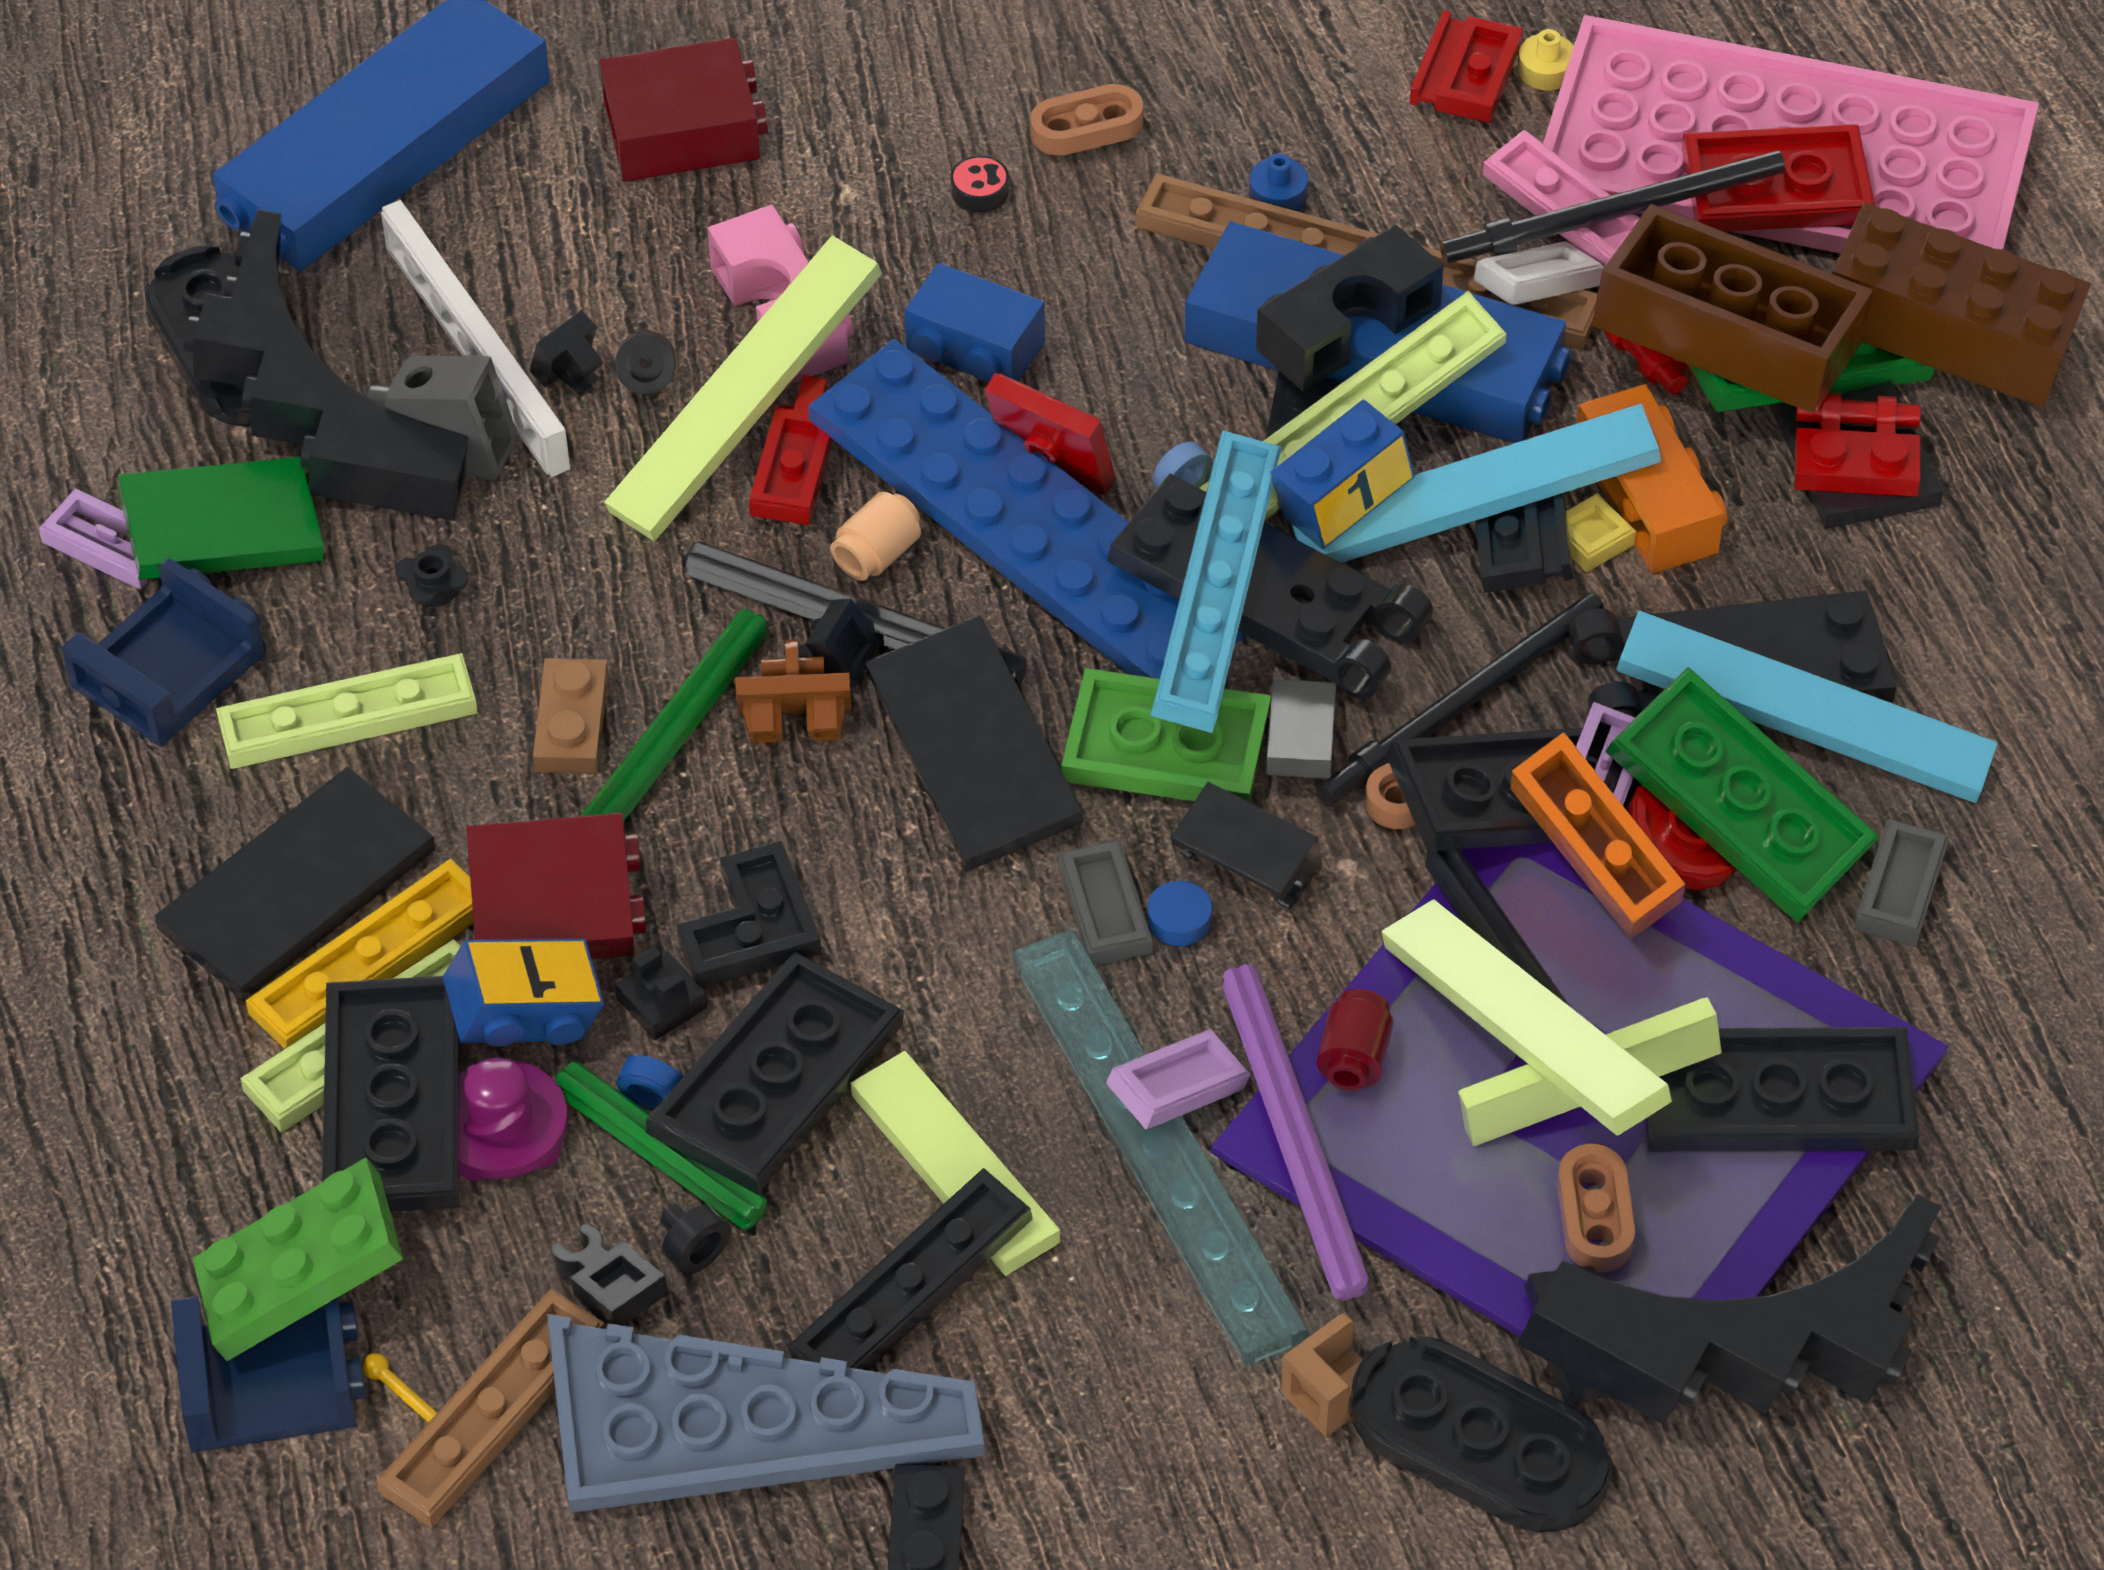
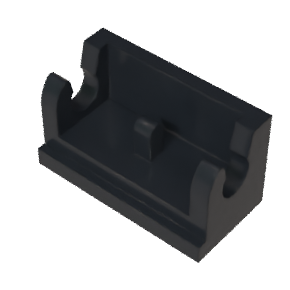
M1210 782L1206 783L1171 835L1172 845L1180 848V854L1190 859L1195 854H1198L1270 891L1271 895L1278 899L1277 904L1287 909H1290L1296 903L1313 876H1316L1323 866L1317 836Z

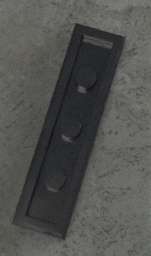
M985 1168L981 1169L788 1345L791 1357L820 1363L821 1357L847 1361L848 1368L868 1371L1033 1220L1031 1208Z

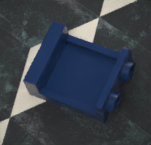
M167 558L159 565L162 581L160 590L102 641L96 644L78 632L61 647L70 687L159 747H162L265 655L259 627L261 621L253 607L241 598H230L213 587L212 583L202 572L195 568L186 569L171 558Z

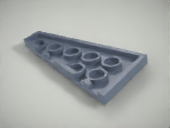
M547 1314L570 1513L894 1469L895 1464L923 1465L985 1456L974 1381L892 1369L887 1374L848 1368L847 1361L821 1357L820 1363L785 1358L784 1351L678 1335L673 1340L634 1334L633 1327L608 1324L607 1329L572 1324L570 1317Z

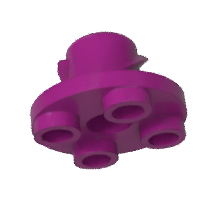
M506 1058L485 1059L477 1064L470 1065L467 1070L460 1074V1175L472 1181H480L485 1178H512L524 1175L537 1168L550 1166L558 1160L561 1154V1145L567 1133L568 1113L564 1094L551 1076L533 1065Z

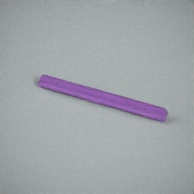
M1244 964L1238 968L1231 967L1223 974L1224 982L1222 987L1332 1295L1340 1301H1346L1352 1297L1359 1298L1368 1290L1367 1283L1369 1277L1257 969L1250 964Z

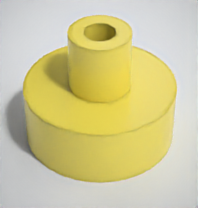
M1552 29L1542 30L1539 34L1529 37L1522 43L1519 49L1518 74L1521 80L1528 86L1538 90L1552 91L1560 89L1574 45Z

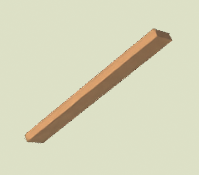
M1158 173L1155 174L1136 211L1137 228L1215 249L1229 221L1343 255L1354 250L1364 239L1379 235L1371 231ZM1422 246L1444 265L1443 285L1509 304L1473 280L1477 260L1468 258L1445 264L1440 250ZM1579 290L1513 306L1566 321L1564 345L1584 350L1594 328L1592 321L1598 293Z

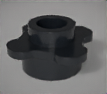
M443 544L431 546L428 551L418 554L414 559L404 558L396 566L397 577L402 581H407L412 599L418 604L427 607H439L449 603L456 597L459 590L467 586L469 581L467 570L455 564L452 559V549Z

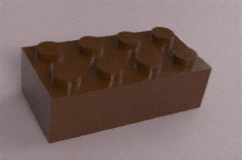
M1865 202L1862 204L1832 272L1833 275L1873 290L1861 342L2043 408L2091 286L2090 282L2073 277L2065 271L2050 269L2017 257L2009 251L1991 248L1958 236L1950 230L1935 228L1902 216L1894 210L1879 208Z
M1650 204L1602 270L1592 326L1670 356L1677 361L1688 363L1728 379L1733 383L1741 384L1781 400L1788 405L1796 406L1815 414L1861 344L1873 290Z

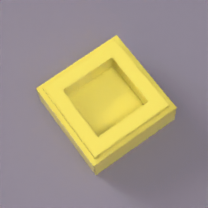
M1598 493L1566 511L1571 558L1586 573L1635 544L1636 530Z

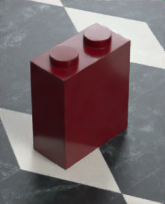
M736 37L599 59L603 102L623 182L760 159L758 135L768 134L767 117L763 100L752 101L751 94L757 93L754 65L752 59H741Z
M623 813L466 826L475 940L586 939L591 959L635 955L633 934L646 933L643 895L630 896L628 873L640 872V858L637 833L624 834Z

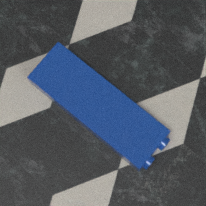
M445 0L214 172L212 176L217 198L215 208L218 215L231 229H240L251 233L258 209L281 213V259L301 272L380 212L382 207L389 205L549 83L546 41L486 0Z
M1229 221L1185 302V343L1279 371L1256 350L1257 308L1261 307L1271 296L1277 293H1284L1307 279L1320 266L1329 265L1344 255ZM1442 284L1441 307L1396 335L1376 319L1365 316L1349 317L1348 319L1352 322L1350 362L1326 378L1338 379V385L1342 384L1458 299L1466 291ZM1471 293L1506 332V343L1413 412L1512 443L1524 441L1532 424L1542 425L1545 420L1552 396V391L1549 389L1553 381L1562 383L1569 369L1572 349L1564 347L1567 322Z

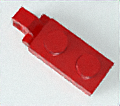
M803 375L795 406L782 404L781 408L775 407L749 498L750 516L810 525L833 439L809 420V404L826 392L827 379Z

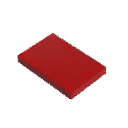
M1858 124L1683 133L1682 152L1687 175L1777 150L1782 154L1785 164V173L1691 198L1695 221L1720 231L1854 225L1863 202L1875 206Z

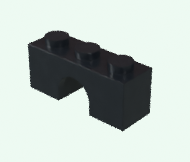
M1395 224L1375 237L1364 239L1351 252L1329 265L1320 266L1307 279L1284 293H1277L1271 296L1261 307L1257 308L1256 350L1304 392L1349 364L1352 322L1348 319L1349 317L1365 316L1376 319L1396 335L1441 307L1444 265Z

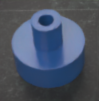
M1282 153L1273 154L1269 158L1257 163L1251 170L1249 183L1250 199L1298 211L1306 203L1308 195L1307 171L1300 163L1290 159L1289 156Z

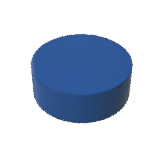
M1188 881L1165 883L1154 890L1148 900V927L1158 940L1168 945L1188 946L1197 943L1208 934L1212 925V901L1210 896L1203 888Z
M633 1055L625 1060L617 1077L616 1085L622 1094L640 1107L653 1111L683 1076L663 1061L648 1056Z

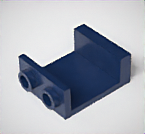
M198 1296L171 1300L182 1417L191 1453L356 1427L353 1400L366 1398L361 1358L348 1359L346 1342L359 1340L353 1300L340 1301V1297H337L325 1304V1307L316 1309L228 1361L212 1345L209 1328L204 1323Z

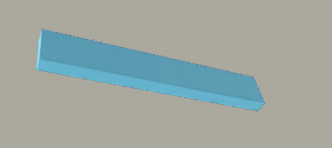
M1638 404L1416 474L1413 479L1323 550L1295 526L1292 525L1296 540L1342 563L1662 462L1660 450L1643 406Z
M1222 431L1150 715L1152 717L1210 733L1213 732L1273 486L1271 471L1278 465L1281 446Z
M1639 610L1616 671L1666 689L1689 667L1750 721L1975 804L1982 791L1998 742Z

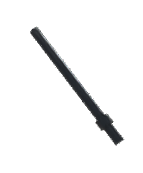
M1777 150L1513 222L1508 217L1483 224V230L1440 241L1441 255L1445 264L1487 253L1491 257L1517 251V245L1646 211L1650 204L1661 207L1785 173L1784 160L1781 152Z
M1588 592L1381 741H1368L1349 755V763L1316 787L1319 799L1326 806L1332 807L1361 785H1366L1368 778L1376 769L1389 763L1386 753L1392 740L1428 738L1568 638V625L1576 615L1590 609H1604L1601 599L1595 593Z

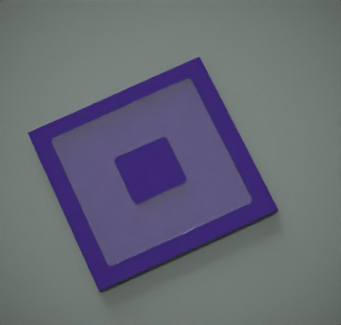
M1553 842L1470 848L1462 851L1571 1008L1605 1035L1708 997L1717 1014L1718 1028L1907 1027L1915 1095L1947 1054L1948 1045L1685 899L1630 940ZM1436 882L1410 912L1412 913L1434 899L1463 922ZM1384 944L1343 991L1351 989L1370 990L1384 997L1390 1005V1014L1393 1018L1394 1026L1379 1082L1357 1091H1346L1333 1086L1319 1072L1316 1061L1330 1007L1288 1055L1354 1239L1519 1337L1522 1336L1533 1312L1524 1288L1529 1274L1557 1270L1562 1260L1580 1267L1569 1257L1566 1250L1557 1187L1561 1160L1571 1149L1584 1144L1606 1146L1619 1154L1627 1169L1635 1224L1633 1251L1629 1260L1623 1266L1610 1272H1596L1597 1276L1613 1283L1663 1296L1706 1300H1729L1762 1296L1872 1152H1648L1646 1118L1617 1136L1581 1106L1473 1147L1464 1127L1458 1091L1528 1063L1388 951ZM1258 1090L1212 1144L1211 1154L1301 1207L1260 1090ZM1594 1183L1581 1185L1587 1190L1601 1189L1600 1186ZM1592 1240L1589 1242L1597 1246L1609 1245L1603 1240Z

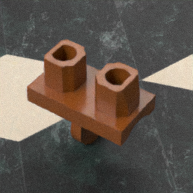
M785 640V658L761 659L762 676L735 677L738 715H744L750 743H776L783 740V713H807L808 739L815 741L841 739L845 711H852L849 673L824 674V657L799 658L798 640Z

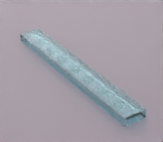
M1073 929L1013 951L1014 967L1243 1365H1250L1303 1342L1306 1339L1307 1329L1182 1115L1145 1130L1106 1084L1114 1067L1146 1054Z

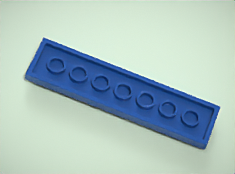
M895 338L809 404V420L814 425L822 429L834 441L1129 675L1160 679L1179 599L1107 562L1112 542L1129 523L1121 515L1057 465L1047 461L1048 458L1038 450L1034 453L1027 451L1023 446L1025 440L1016 433L996 424L992 414ZM1238 631L1235 644L1246 635Z

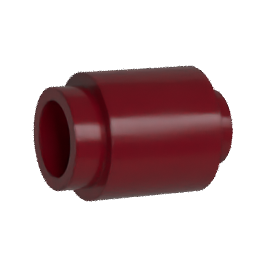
M1351 989L1343 992L1339 1000L1331 1005L1316 1065L1319 1072L1333 1086L1346 1091H1357L1373 1086L1381 1079L1394 1026V1021L1390 1014V1005L1384 997L1366 989Z

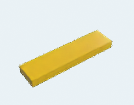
M450 858L247 999L248 1014L283 1049L291 1046L326 1022V983L393 979L471 926L474 921L470 876Z

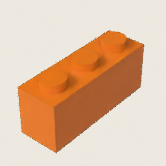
M1643 384L1579 404L1577 423L1642 404L1658 444L1662 462L1597 483L1612 508L1636 530L1634 545L1651 574L1718 554L1722 527L1727 524L1728 517L1721 495L1715 490L1710 491L1702 478L1699 461L1695 452L1690 447L1684 448L1677 437L1670 411L1664 404L1658 405L1647 385Z
M1564 732L1512 770L1511 790L1630 940L1683 901L1685 890L1683 880Z

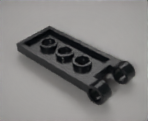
M1169 473L1112 542L1107 562L1180 599L1206 492ZM1264 523L1238 631L1337 683L1347 694L1365 699L1373 696L1391 672V662L1386 652L1371 641L1358 639L1350 644L1348 643L1365 621L1378 627L1383 634L1400 643L1412 642L1431 620L1433 607L1428 597L1416 587L1400 584L1390 589ZM1292 597L1304 598L1308 600L1309 603H1300L1294 600ZM1399 610L1406 613L1410 618L1404 616Z
M1867 590L1650 614L1889 703L1894 702L1897 685ZM1599 608L1586 610L1576 615L1568 625V632L1576 659L1584 664L1595 665L1620 658L1636 616L1616 618L1613 612ZM1634 678L1636 688L1628 682L1613 681L1594 689L1590 693L1587 702L1589 710L1593 702L1636 718L1665 689ZM1601 721L1598 726H1611Z

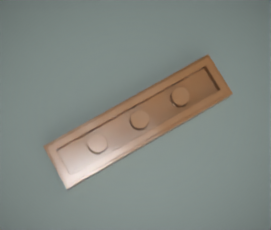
M550 1289L376 1480L378 1493L432 1529L556 1391L547 1314L570 1317L572 1324L605 1329L604 1322L555 1290Z

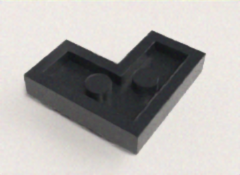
M782 840L720 857L721 873L735 908L677 924L678 940L691 975L702 988L781 966L794 952L806 958L821 954L820 936Z

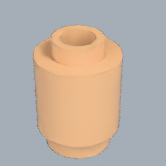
M878 492L837 530L836 540L830 546L831 554L836 563L846 574L859 581L866 580L870 575L879 576L920 538V516L916 507L900 494L892 495L888 492Z

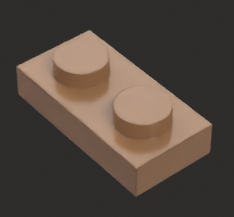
M544 659L533 750L535 773L598 774L609 678L607 660Z

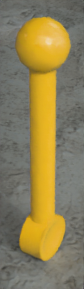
M371 1353L366 1356L362 1364L366 1377L372 1380L380 1379L429 1423L437 1412L389 1370V1362L386 1357L380 1353Z

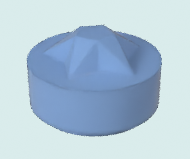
M1195 442L1181 443L1169 450L1159 461L1154 471L1153 485L1157 489L1169 473L1200 488L1210 478L1214 463L1213 458Z

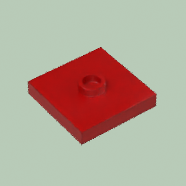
M995 373L984 389L994 422L1016 433L1025 440L1023 446L1027 451L1034 453L1038 450L1048 458L1047 461L1057 465L1078 483L1106 496L1116 481V475L1100 419L1003 374L998 375Z

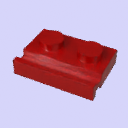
M1443 10L1411 86L1410 105L1418 106L1420 101L1435 104L1436 111L1491 123L1522 45L1523 28L1468 16L1466 21L1451 18V11Z

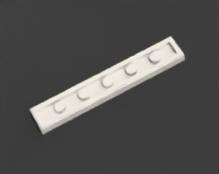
M398 200L382 207L383 212H381L386 249L461 355L488 356L492 358L516 431L542 469L551 478L570 470L566 429L403 202Z

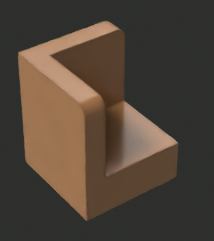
M1345 1313L1338 1315L1283 1355L1281 1393L1326 1438L1352 1419L1350 1414L1351 1387L1356 1369L1363 1360L1352 1349L1354 1322Z

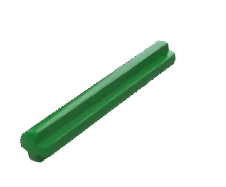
M570 1062L563 1070L558 1072L555 1081L561 1088L566 1102L741 1229H751L757 1221H761L764 1217L767 1199L760 1192L758 1194L751 1192L646 1134V1118L650 1113L581 1063Z

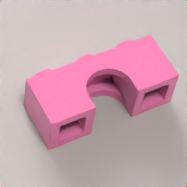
M773 204L707 227L710 267L734 307L757 299L772 300L756 306L757 322L809 263L804 255L802 240L796 227L792 223L785 225ZM849 313L788 385L801 381L803 375L814 376L849 363L847 338L854 334Z

